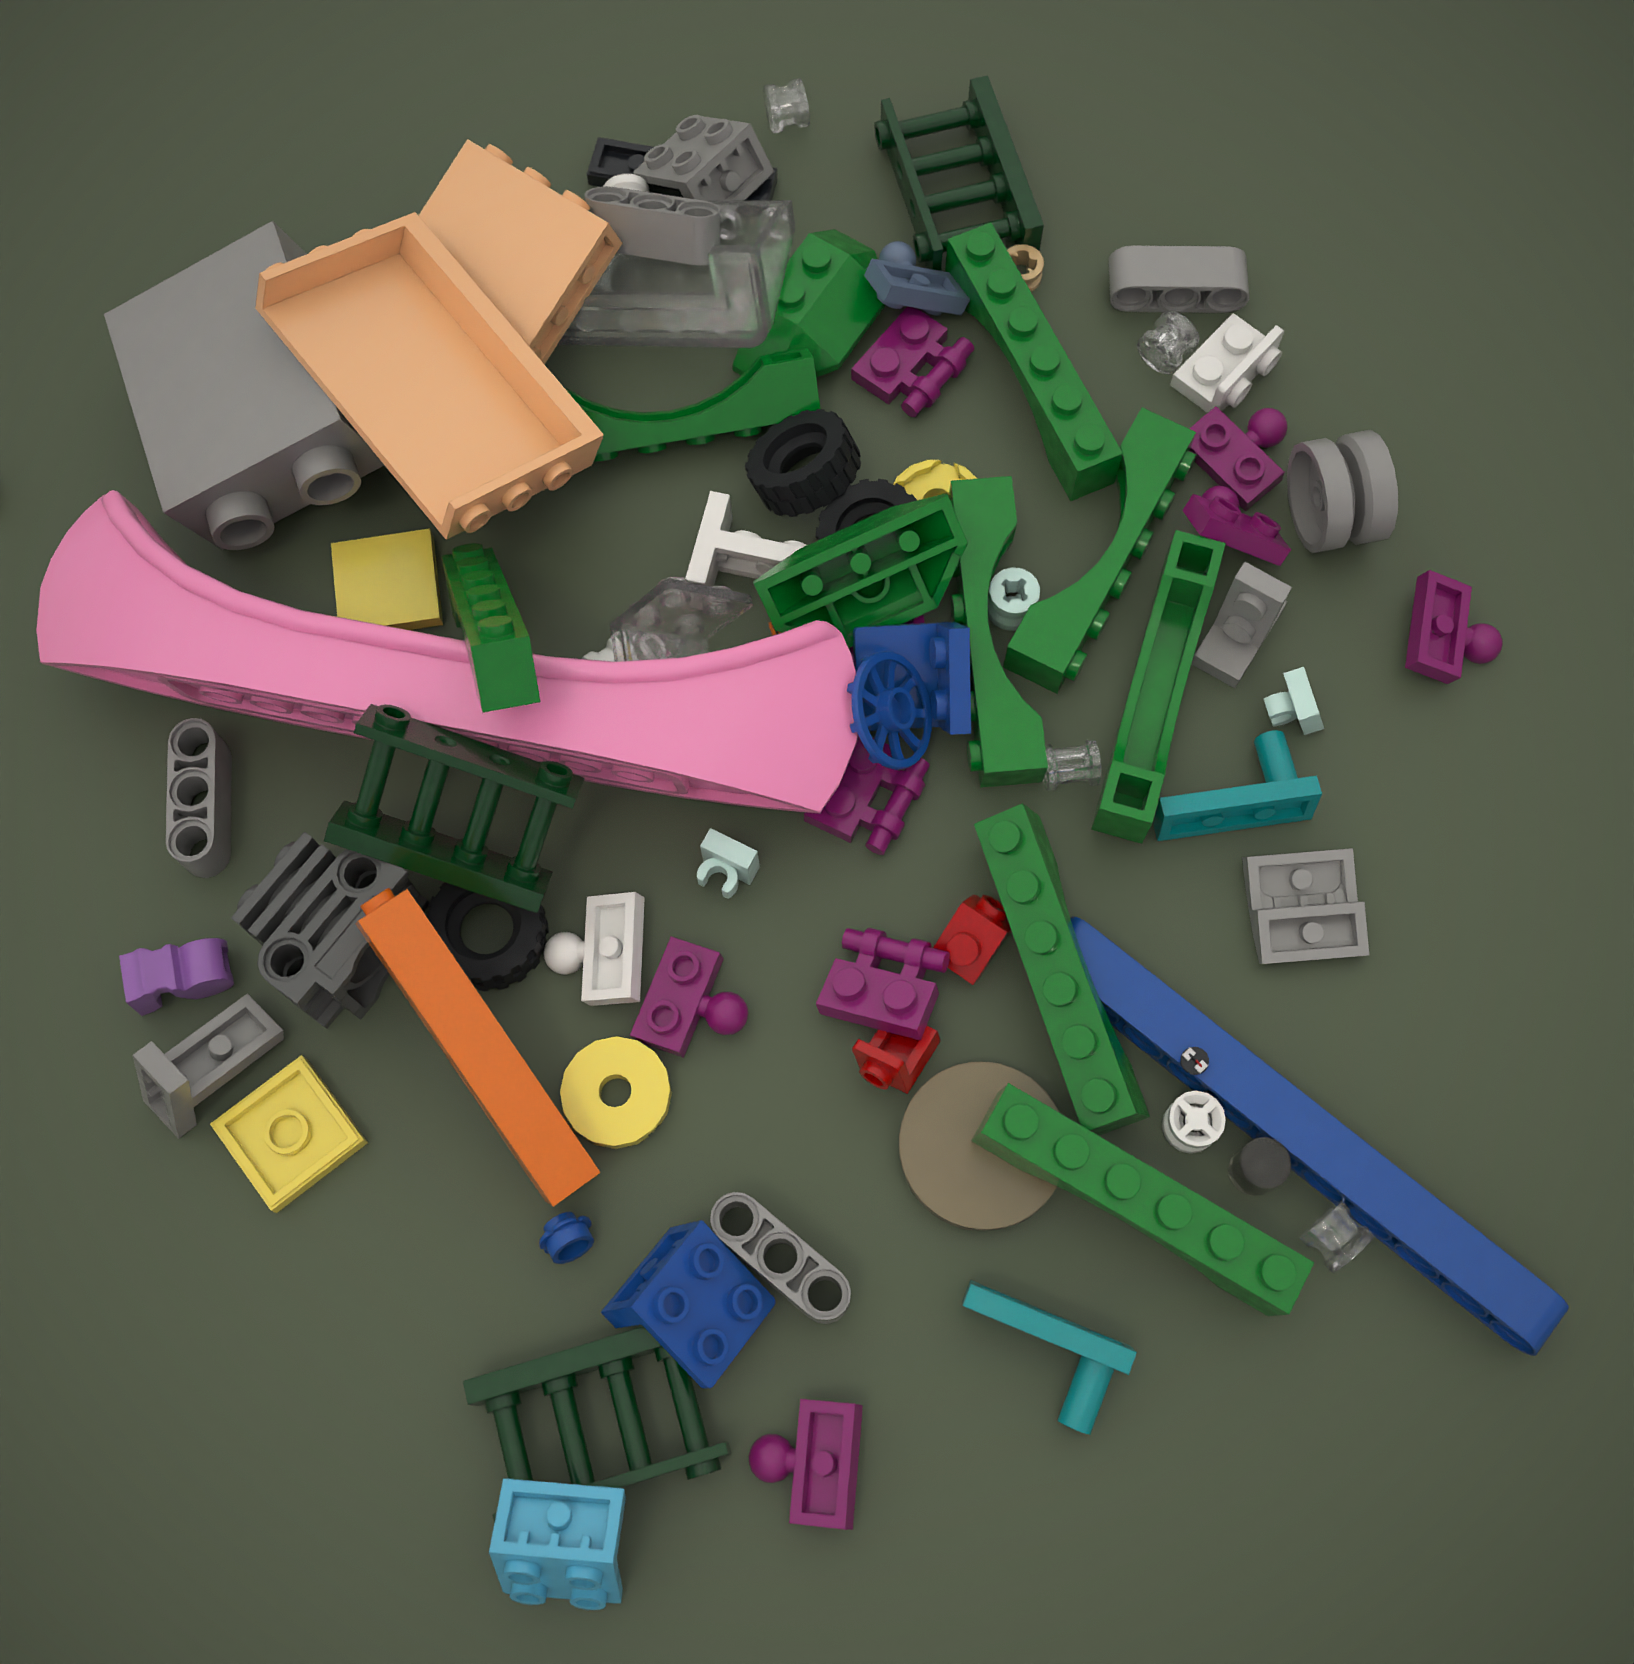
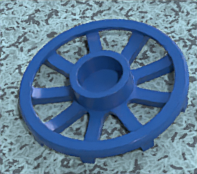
M891 651L876 652L860 660L861 665L856 672L854 681L848 684L847 692L852 694L851 702L854 723L850 724L852 733H858L860 740L870 754L868 759L872 763H879L886 768L894 770L906 769L920 760L930 741L932 715L929 695L920 674L906 658ZM883 660L884 686L882 685V682L879 678L875 666L878 662ZM899 663L906 669L909 675L900 687L894 688L895 668ZM867 677L875 696L864 689ZM914 686H917L923 709L915 708L914 701L909 694ZM863 702L873 709L872 714L866 717L864 716ZM914 719H924L921 740L909 729ZM877 723L878 728L873 740L868 727ZM898 733L914 752L907 759L902 754ZM887 734L892 757L883 752Z

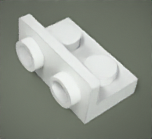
M1232 313L1173 374L1170 386L1207 413L1215 406L1221 411L1228 405L1235 408L1252 387L1251 381L1257 374L1260 373L1262 376H1266L1279 361L1282 351L1278 347L1285 331L1276 325L1265 336Z

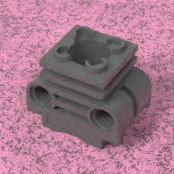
M304 831L296 842H290L281 849L274 861L273 869L261 883L253 885L242 895L238 902V910L232 915L231 919L262 945L257 964L260 974L298 1008L327 1029L344 1008L361 1020L378 1000L381 989L390 975L356 926V922L366 916L360 906L387 888H390L395 896L408 889L422 911L428 907L429 901L420 895L413 884L409 882V874L402 867L348 849L344 850L336 858L327 847L322 844L319 845L313 837Z

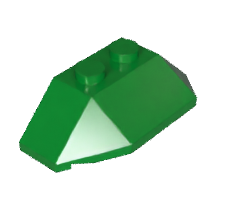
M836 229L809 233L757 301L732 364L733 371L743 375L761 355L808 348L814 357L816 377L839 370L886 306L877 298L876 291L864 276L871 259H877L875 250Z
M946 493L892 506L802 547L754 580L753 584L775 631L783 633L816 620L826 621L842 633L849 648L853 646V629L855 627L899 625L938 608L968 542L949 496Z

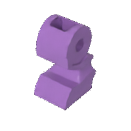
M206 938L186 943L179 948L172 944H166L161 949L154 951L139 948L133 952L120 955L126 1003L143 1016L162 1007L161 994L170 992L175 997L186 999H201L231 988L234 985L233 975L230 972L227 941L219 938Z

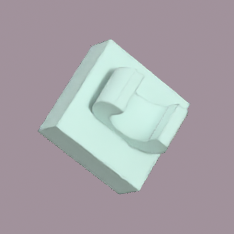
M1304 667L1283 673L1289 692H1280L1264 698L1273 727L1287 724L1298 718L1304 735L1324 729Z
M712 828L709 829L700 845L703 863L697 871L698 884L704 887L712 874L718 872L725 874L728 878L722 887V895L727 899L736 893L739 884L738 880L750 885L760 868L757 850Z

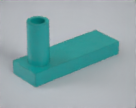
M1273 730L1262 733L1255 738L1254 745L1266 783L1159 798L1153 820L1157 841L1310 820L1322 796L1317 775L1298 778L1284 732Z
M970 1280L962 1301L964 1307L1081 1355L1057 1421L1076 1431L1091 1435L1114 1369L1129 1375L1137 1352L1130 1345Z

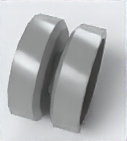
M1365 430L1340 436L1336 443L1328 438H1321L1294 445L1288 462L1287 492L1291 517L1297 535L1307 550L1311 553L1334 550L1344 547L1348 540L1355 545L1389 539L1395 529L1398 514V486L1395 468L1388 447L1379 434L1372 430Z

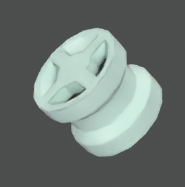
M1011 567L1003 569L994 576L990 583L988 595V617L994 625L1003 630H1017L1030 605L1039 601L1040 587L1032 573L1022 568ZM1005 592H1007V593H1011V592H1012V593H1016V592H1017V594H1016L1015 596H1008V597H1007L1006 594H1005Z

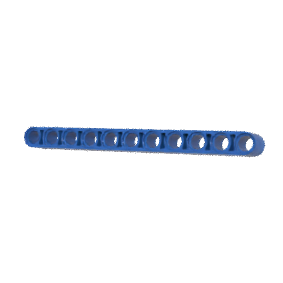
M1070 917L1094 986L1110 1023L1116 1030L1192 1091L1206 1092L1216 1098L1223 1107L1227 1119L1503 1340L1523 1353L1531 1356L1537 1355L1569 1309L1566 1301L1557 1292L1097 929L1078 917ZM1199 1047L1207 1053L1209 1065L1202 1074L1192 1075L1182 1068L1180 1058L1187 1048Z

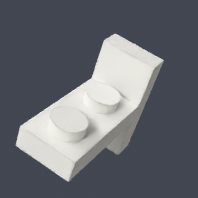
M710 491L685 578L689 602L709 605L718 571L757 579L792 553L807 545L793 540L781 543L762 539L759 535L745 530H739L735 533L729 532L733 519L730 495Z

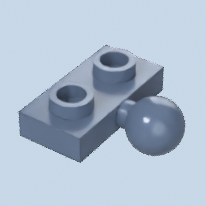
M894 241L887 244L880 252L879 260L871 259L864 274L876 291L877 298L883 304L895 309L908 306L920 308L932 315H941L942 312L962 315L970 300L949 272L916 267L914 250L910 245L902 241Z

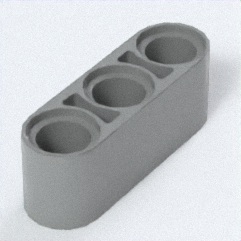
M608 186L592 188L585 193V202L590 206L589 212L608 222L623 244L617 253L690 265L713 264L721 257V208L715 203Z
M1125 246L1115 250L1109 257L1110 304L1120 311L1227 313L1241 309L1249 301L1247 257L1245 252L1237 247Z
M190 718L178 723L170 732L168 739L166 846L171 856L191 874L201 878L216 876L225 869L231 855L232 755L229 746L208 722L198 718ZM208 743L204 752L192 756L194 750L199 745ZM208 791L206 798L201 803L191 806L192 800L197 794ZM208 839L203 851L197 855L190 856L191 849L196 843Z
M732 1192L723 1195L716 1201L711 1210L710 1222L712 1229L735 1256L809 1319L821 1324H830L838 1321L846 1314L850 1306L851 1289L848 1280L842 1272L749 1195ZM736 1207L745 1208L753 1215V1224L750 1230L740 1236L729 1235L722 1228L723 1217L730 1209ZM780 1243L793 1247L797 1252L795 1266L790 1271L782 1274L774 1273L765 1265V1255L768 1250ZM822 1280L835 1283L840 1288L842 1294L839 1305L827 1312L815 1309L808 1299L811 1287Z

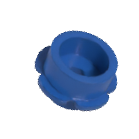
M572 1212L561 1213L545 1224V1233L539 1240V1246L541 1249H544L545 1253H549L554 1263L564 1264L584 1255L594 1244V1238L588 1229L591 1227L592 1222L586 1216L576 1218Z

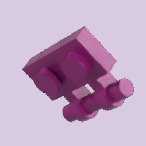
M907 306L851 368V380L888 405L902 392L907 396L901 403L902 410L908 416L916 417L924 407L929 408L937 401L941 395V387L949 378L958 377L966 368V359L974 351V346L967 338L960 337L952 347H943L942 345L947 340L948 329L919 309ZM926 363L933 366L926 376H916Z
M858 735L856 746L839 787L821 813L805 812L804 821L849 843L852 842L857 830L862 826L872 831L865 844L866 848L878 855H884L891 840H897L905 826L902 818L911 801L919 799L925 787L923 778L930 764L920 758L913 766L906 768L904 771L886 768L879 763H872L868 759L870 754ZM884 743L883 752L892 757L890 746ZM880 787L893 792L884 810H876L870 807Z
M847 928L843 934L842 948L859 952L855 963L835 958L816 1002L819 1013L921 1041L939 996L936 983L923 980L927 969L945 973L949 965L950 953L931 947L930 942L913 938L909 943L888 938L885 931L874 928H867L865 932ZM881 959L904 963L901 974L878 969Z

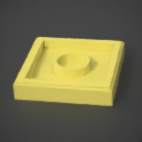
M430 528L331 543L337 617L406 630L443 625L434 536Z
M303 1055L299 1056L210 1123L269 1209L275 1213H278L368 1144V1141Z

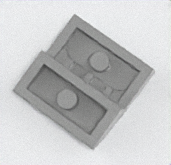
M1353 848L1242 857L1246 897L1259 964L1369 955L1365 901H1358Z

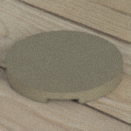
M978 1061L947 1068L930 1078L916 1092L904 1113L899 1133V1157L906 1182L916 1199L930 1213L952 1226L971 1231H988L1019 1224L1034 1215L1048 1201L1057 1186L1019 1170L971 1141L997 1093L1008 1083L1059 1112L1053 1100L1037 1082L1012 1067L999 1063Z

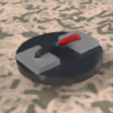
M1189 1047L1182 1053L1180 1062L1182 1068L1187 1073L1199 1075L1208 1068L1209 1058L1203 1049Z

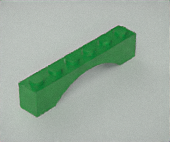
M990 222L949 238L947 242L945 272H949L970 298L965 311L974 316L987 329L1014 371L1032 410L1049 464L1069 500H1076L1114 484L1123 452L993 224Z
M808 348L761 355L743 375L722 391L696 404L670 411L635 412L613 409L589 401L565 388L604 434L594 459L595 462L616 458L619 456L618 451L638 448L639 453L658 452L667 448L666 443L686 440L688 445L705 444L713 441L715 434L732 431L734 436L737 437L752 436L763 431L762 426L779 424L784 418L800 414L802 411L821 409L814 357Z
M1143 407L1141 408L1120 445L1123 455L1116 476L1120 518L1113 542L1099 562L1079 581L1050 598L1030 605L1007 646L1003 668L1058 694L1066 678L1073 682L1076 680L1088 656L1087 653L1081 651L1088 637L1097 640L1101 635L1110 616V612L1104 610L1111 596L1118 600L1121 598L1133 573L1126 569L1132 557L1141 560L1154 535V532L1148 530L1154 517L1160 520L1164 519L1176 493L1170 491L1174 480L1178 479L1184 482L1193 466L1197 454L1191 452L1190 448L1196 434L1195 431Z
M1012 476L953 480L950 483L949 499L968 542L952 576L956 577L958 594H951L952 622L970 628L971 722H973L975 740L967 741L970 772L978 771L980 788L1041 783L1048 769L1042 717L1023 700L1007 678L994 650L988 624L989 585L999 562L1013 543L1017 527Z
M1175 530L1164 560L1091 830L1142 844L1153 823L1182 696L1215 587L1226 545L1224 542Z
M478 543L454 547L452 554L442 555L441 557L456 627H461L482 712L541 702L530 637L492 547L483 549V545Z
M1022 803L975 823L974 826L1080 1125L1099 1136L1149 1118L1150 1114L1132 1065L1105 1012L1081 952L1065 902L1058 865L1040 816Z
M1010 1083L997 1093L971 1140L1019 1170L1064 1189L1127 1223L1182 1258L1216 1286L1268 1317L1290 1314L1315 1263Z

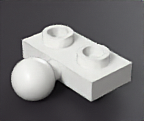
M637 892L588 896L585 941H582L574 933L560 932L553 935L544 947V960L547 966L558 974H572L583 966L581 1001L590 1006L640 1002L645 898Z

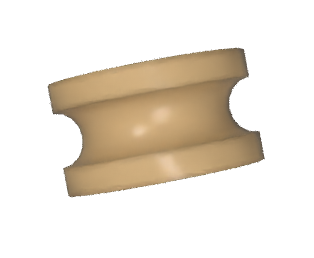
M1026 244L1010 247L1007 251L1016 267L1017 265L1027 266V274L1021 275L1030 291L1033 292L1039 286L1044 268L1043 256L1036 248Z

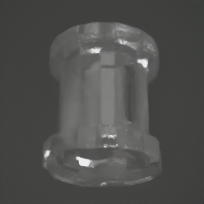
M1095 739L1085 740L1084 745L1053 749L1051 744L1045 745L1048 769L1043 782L1046 791L1056 790L1057 785L1085 781H1088L1090 786L1100 785L1101 760Z

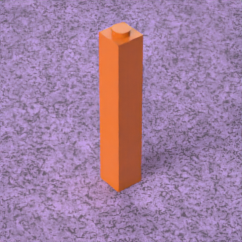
M387 888L362 904L360 907L366 916L358 920L356 926L545 1202L554 1207L601 1173L409 890L406 889L395 896L391 889Z

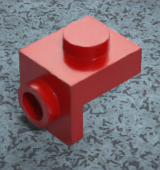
M973 894L960 904L933 947L934 949L949 952L950 961L948 968L972 985L978 982L1006 937L1012 933L1002 903L988 895H982L980 898Z
M926 1026L921 1041L877 1030L869 1043L858 1039L852 1047V1051L860 1068L859 1073L866 1081L883 1090H887L891 1086L908 1094L941 1040L938 1031L929 1026Z

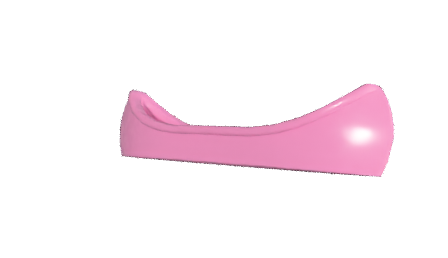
M112 490L100 497L84 511L66 532L50 560L40 587L36 633L40 662L42 664L202 706L364 739L369 738L355 734L354 729L357 721L371 704L377 706L393 705L409 712L411 718L541 763L544 761L561 763L570 768L573 774L584 777V781L613 787L737 806L821 813L841 783L858 738V733H852L850 724L854 723L851 702L852 694L847 692L848 684L854 681L856 675L853 659L842 633L826 621L816 620L783 633L733 648L680 658L613 662L533 654L541 702L483 713L477 696L464 640L304 611L238 591L187 565L162 539L143 514L118 491Z

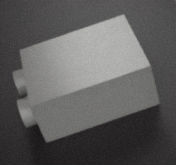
M274 221L267 223L104 314L163 513L222 550H242L263 543L273 534L275 522L310 504L330 505L351 497L359 489L361 477L384 466L382 461L255 309L259 273L275 263H286L307 254Z

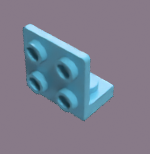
M503 1478L489 1549L502 1591L510 1594V1598L513 1601L529 1605L543 1604L546 1602V1597L570 1599L571 1605L586 1610L604 1609L606 1603H621L623 1587L617 1563V1554L626 1500L625 1490L622 1488Z

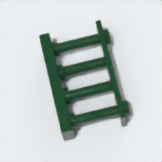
M988 75L970 79L968 100L963 101L962 107L898 121L891 99L881 100L880 121L874 123L876 142L880 151L887 150L915 231L913 246L919 263L925 262L927 269L941 271L942 256L944 252H947L948 239L990 222L1001 239L1007 237L1009 242L1015 241L1016 245L1026 244L1040 251L1044 224ZM966 126L968 130L974 129L977 137L974 144L911 158L905 142L907 139ZM980 163L982 167H988L990 173L989 181L925 196L918 179L919 176ZM993 200L995 204L1001 203L1004 211L1002 219L939 234L931 216L934 213Z
M371 704L357 721L354 729L355 734L374 740L357 802L343 801L328 823L324 841L538 913L553 871L541 868L538 860L556 806L560 804L573 809L584 777L573 774L570 768L554 761H544L541 763L411 718L409 712L400 707ZM396 748L428 759L409 821L383 814L379 809ZM450 767L482 777L467 829L462 839H456L436 832L432 827ZM504 785L536 796L517 856L514 857L491 851L485 845Z
M643 1326L463 1381L467 1404L473 1406L485 1404L487 1414L493 1413L508 1479L533 1481L516 1406L522 1404L520 1393L542 1387L544 1396H550L571 1484L623 1488L681 1469H685L687 1480L721 1470L719 1458L731 1454L729 1442L709 1446L691 1376ZM655 1353L657 1362L663 1361L687 1452V1454L652 1464L629 1372L635 1369L632 1359ZM599 1370L600 1378H607L629 1472L595 1482L573 1388L578 1387L576 1376ZM496 1513L492 1514V1515H493L494 1523H495Z

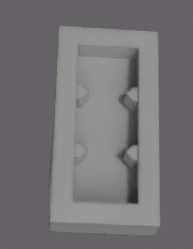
M1244 562L1232 582L1213 626L1193 656L1191 664L1229 686L1236 688L1287 604L1285 600L1292 587Z
M247 993L165 1054L151 1041L132 1055L144 1103L179 1139L197 1125L194 1107L284 1040L283 1029Z

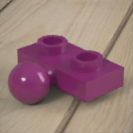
M1215 406L1189 428L1196 432L1190 451L1197 454L1195 462L1219 486L1228 487L1235 492L1239 500V506L1244 511H1247L1283 480L1285 472L1259 447L1269 448L1278 445L1286 436L1287 420L1277 409L1263 408L1251 416L1247 426V433H1244Z
M1211 487L1202 496L1192 494L1182 510L1200 536L1224 542L1226 546L1275 565L1281 566L1291 551V548L1279 534L1281 530L1280 525L1270 517L1259 512H1255L1253 517L1241 513L1238 497L1228 487Z
M1428 570L1417 577L1405 663L1406 669L1450 684L1461 678L1464 656L1473 663L1485 664L1493 661L1500 654L1503 640L1500 632L1494 626L1479 623L1467 627L1472 586L1432 570Z
M670 937L630 1036L642 1044L684 1058L701 1016L705 1017L708 1026L718 1034L733 1035L742 1030L748 1020V1007L744 999L733 992H721L713 997L709 996L724 960L720 952Z
M800 1399L796 1448H793L786 1438L778 1434L763 1435L751 1446L748 1456L749 1466L753 1474L761 1481L776 1483L785 1479L790 1473H793L790 1524L853 1530L863 1405Z

